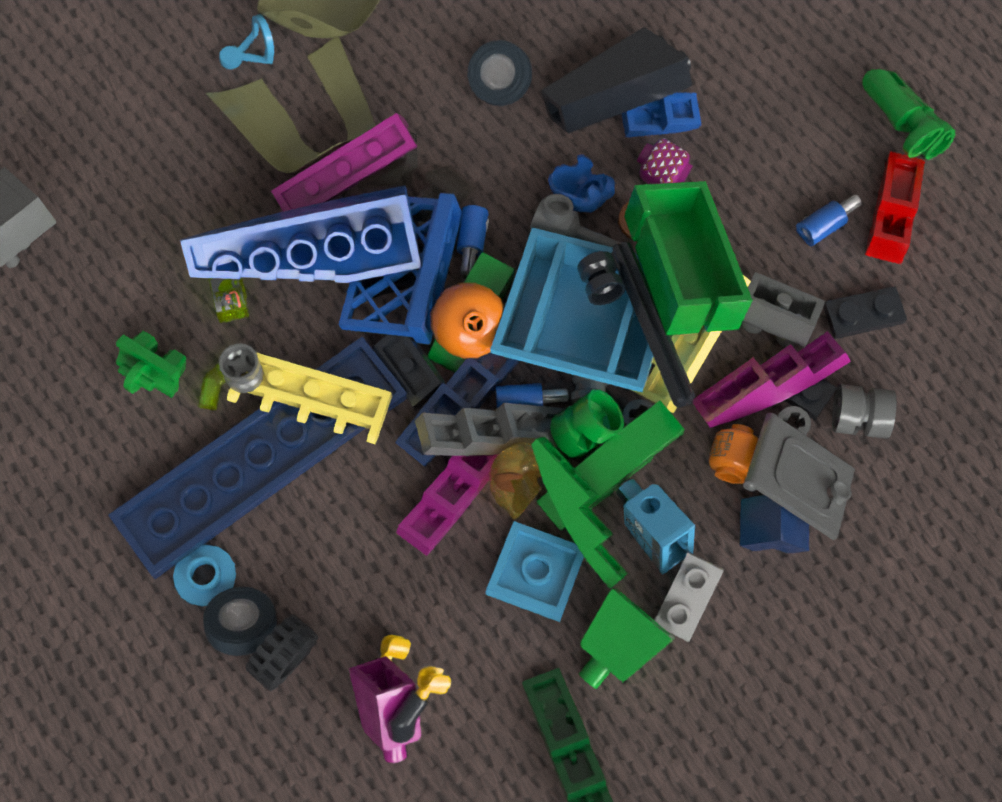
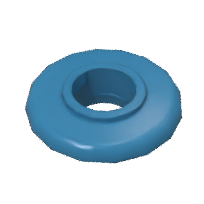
M202 545L176 564L173 573L174 586L180 597L192 605L203 607L207 606L217 594L233 588L236 578L235 564L229 554L221 548L211 545ZM201 565H212L216 572L214 579L206 585L195 583L193 580L195 570Z

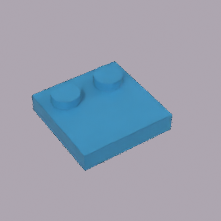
M513 521L487 586L486 595L560 622L584 556L573 542Z

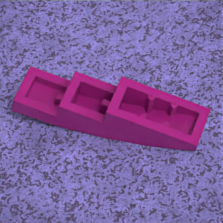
M827 331L798 352L790 344L761 365L753 357L694 398L693 404L711 428L746 417L782 402L818 383L851 361L846 352Z
M510 453L452 456L445 470L425 490L422 500L398 525L396 534L427 556L465 512Z

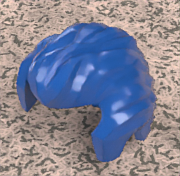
M581 154L577 156V164L573 166L562 164L555 167L553 173L549 175L548 182L553 194H562L572 201L574 211L592 213L602 206L606 200L614 196L616 183L612 177L606 174H592V161L587 156Z

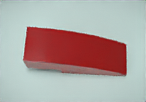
M892 151L889 152L868 237L866 256L902 264L910 246L913 220L919 207L925 160L909 158L907 155Z

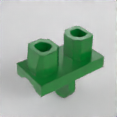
M143 330L132 339L123 334L116 341V346L119 347L116 365L120 366L118 373L126 377L123 385L124 389L133 394L141 387L149 392L156 388L172 398L179 388V378L186 369L185 355L173 349L169 350L161 358L155 354L158 350V342L149 333Z

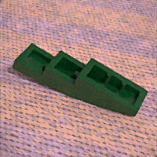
M556 668L522 681L523 689L567 802H613L606 786L604 774L590 745L589 735L560 669Z

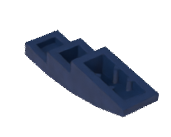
M492 353L479 358H467L447 384L442 383L395 443L426 467L436 455H423L415 420L422 413L456 415L463 408L479 409L495 391V386H500L520 361Z

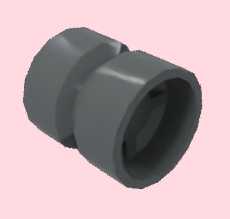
M839 384L833 401V432L856 435L859 430H863L867 437L889 439L896 416L897 400L895 391L871 388L868 393H865L862 386Z

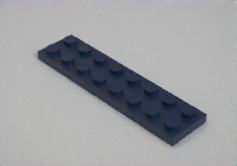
M363 337L315 369L391 392L392 399L387 413L407 399V392ZM273 401L269 412L258 409L108 516L151 576L156 579L366 428L347 422L344 432L338 434L334 432L337 419L310 412L306 423H301L297 421L300 408Z

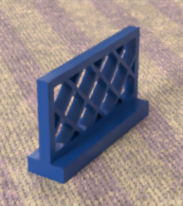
M440 193L439 199L408 197L412 216L421 210L433 211L431 219L420 227H417L414 223L416 238H420L424 244L423 252L419 254L422 267L418 271L412 269L383 275L382 280L367 290L362 286V280L350 282L338 324L342 330L413 337L416 343L431 344L433 332L431 330L430 313L444 290L462 216V211L455 195ZM412 271L416 277L415 284L401 294L394 285V282ZM390 286L397 297L379 309L372 300V297ZM366 301L375 310L374 313L363 320L352 319L354 309ZM403 304L408 311L405 324L389 323L385 316Z

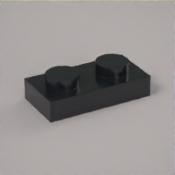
M896 286L826 301L823 306L834 339L905 324L907 321Z
M387 334L372 347L380 360L407 392L406 398L413 407L419 408L432 397L442 383L447 384L413 337Z

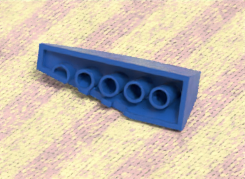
M406 185L296 208L180 240L189 275L195 278L240 279L241 277L261 278V280H277V278L312 282L314 280H335V282L349 283L422 267Z

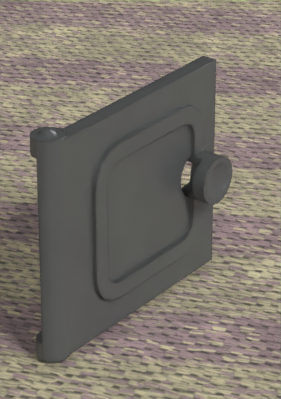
M767 413L764 417L763 426L743 486L748 491L758 490L821 533L835 540L839 534L847 500L852 494L850 487L855 468L777 417V415ZM828 488H831V493L833 495V497L830 499L827 494Z

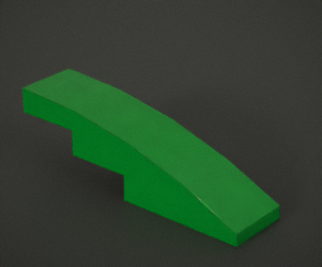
M661 400L629 423L619 434L609 439L574 468L598 494L587 504L590 509L620 488L624 481L650 463L653 456L683 435L685 429ZM546 492L537 500V504L561 532L566 527L562 523L549 493Z
M546 437L538 438L531 446L544 485L558 515L584 558L608 588L611 589L628 572L602 545L613 533L587 506L598 494Z

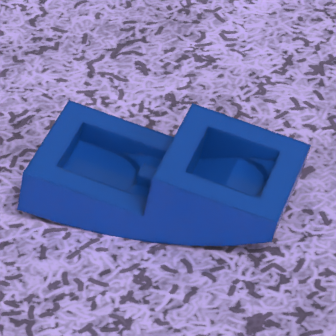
M674 93L622 113L625 138L680 133L697 129L701 126L696 93Z

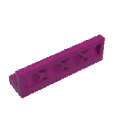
M396 113L271 192L283 212L327 202L418 146L407 129L408 124L404 117Z

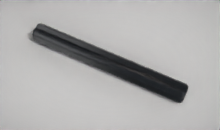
M629 242L617 243L613 246L611 254L615 259L617 270L623 280L626 292L673 405L677 408L689 406L695 398L694 390L671 336H666L647 280L634 249Z

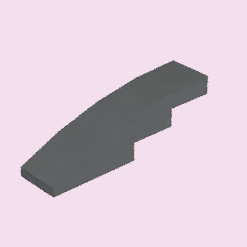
M503 403L496 410L463 408L456 415L422 413L415 420L423 455L470 456L533 451L531 444L536 439L546 437L555 448L558 447L552 437L550 424L552 418L565 408Z

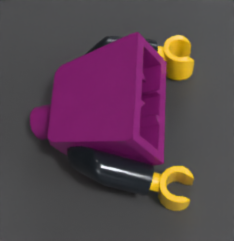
M393 634L385 636L381 641L380 651L382 655L380 658H375L372 661L349 668L362 728L369 738L383 751L384 760L389 763L400 762L407 758L406 744L417 741L421 737L419 716L429 703L427 697L430 692L446 693L451 683L449 676L442 675L443 669L424 667L419 671L417 680L419 688L416 690V683L391 661L392 657L404 660L409 653L411 643L408 639Z

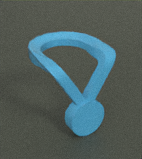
M261 14L252 16V32L238 48L226 46L220 51L219 60L223 67L235 69L240 66L242 61L273 63L274 44L265 18ZM260 27L265 42L264 56L244 53L257 37Z

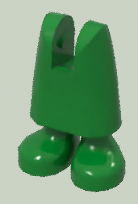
M872 69L864 75L862 81L864 90L884 112L894 129L910 133L903 143V151L909 158H915L922 154L925 159L930 160L943 153L952 144L955 138L953 127L934 113V109L920 99L896 72Z

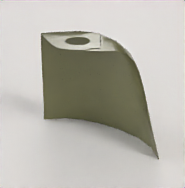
M258 0V12L271 21L305 37L336 38L359 29L366 22L380 0Z
M339 37L331 39L320 49L307 56L344 120L348 133L347 141L340 142L322 153L314 152L301 140L294 123L282 105L271 94L263 78L239 88L223 92L206 93L253 147L279 171L301 173L328 156L331 152L343 147L375 127L373 116Z

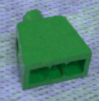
M613 588L580 642V646L592 657L578 674L595 689L602 684L610 673L624 682L669 645L675 637L618 588Z

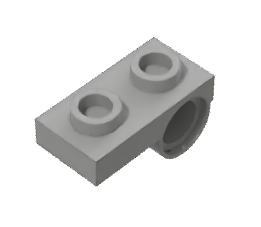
M687 552L655 621L668 632L689 642L724 569Z

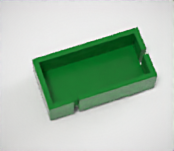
M706 181L635 185L624 218L633 242L637 241L635 249L666 336L699 333L702 326L705 327L706 332L738 330L753 300Z

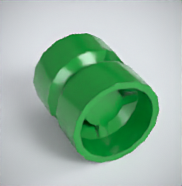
M595 389L578 399L574 405L568 406L555 415L551 420L550 429L555 443L562 452L569 457L578 459L596 449L599 444L605 443L619 434L623 429L624 419L614 399L606 392Z

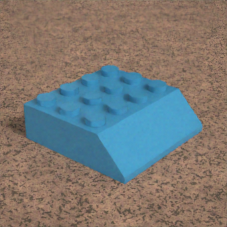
M532 228L490 353L638 392H643L654 357L626 289L619 299L605 305H594L590 303L585 291L587 283L583 282L577 270L578 263L581 259L594 252L607 251L612 253V247ZM636 254V257H637V259H638V261H639V264H640V266H641V263H640L638 254Z

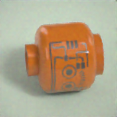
M733 424L731 428L722 429L716 433L709 456V465L715 471V476L718 479L732 484L744 483L758 441V437L753 435L754 430L741 424Z

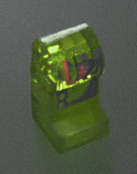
M243 277L240 279L208 278L219 323L250 317Z

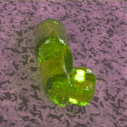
M219 362L202 379L198 407L201 409L217 410L220 388L226 382L220 370Z

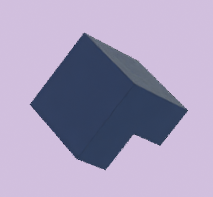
M765 495L741 499V547L752 551L777 549L785 553L809 551L808 523Z

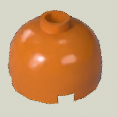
M475 282L458 283L445 289L437 299L430 313L431 330L437 343L448 353L463 359L479 358L490 353L505 307L501 298L490 288ZM472 316H477V317H476L475 319H473V320H470V319H469V318L472 317ZM468 323L472 324L473 330L469 329Z

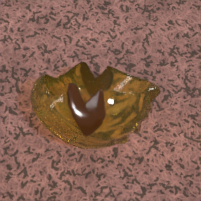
M520 442L506 448L496 457L490 469V490L496 499V503L504 508L512 519L518 518L542 489L537 481V478L542 476L531 446L532 443Z

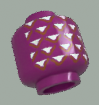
M665 138L658 140L654 146L647 143L637 159V162L642 165L639 176L648 184L684 182L693 168V165L689 163L690 154Z

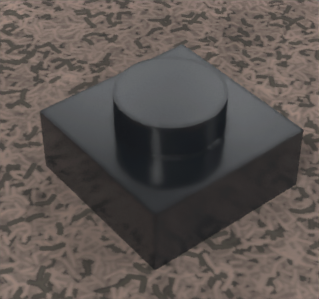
M822 379L784 401L792 406L802 408L808 413L810 418L816 420L837 387Z

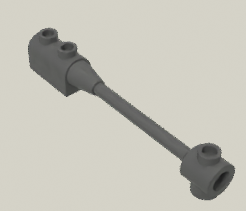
M551 194L543 198L530 226V232L532 228L612 248L617 243L621 244L617 240L581 226L579 214L573 210L572 201L562 194ZM755 272L748 285L753 301L742 322L743 328L753 334L764 330L776 335L777 342L785 348L790 344L793 347L799 345L805 348L816 326L825 301Z

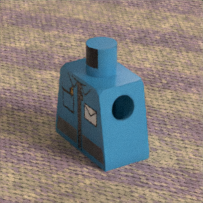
M631 479L620 486L616 494L625 504L624 524L662 575L683 561L687 552L693 554L695 525L657 484H652L643 490L634 479Z

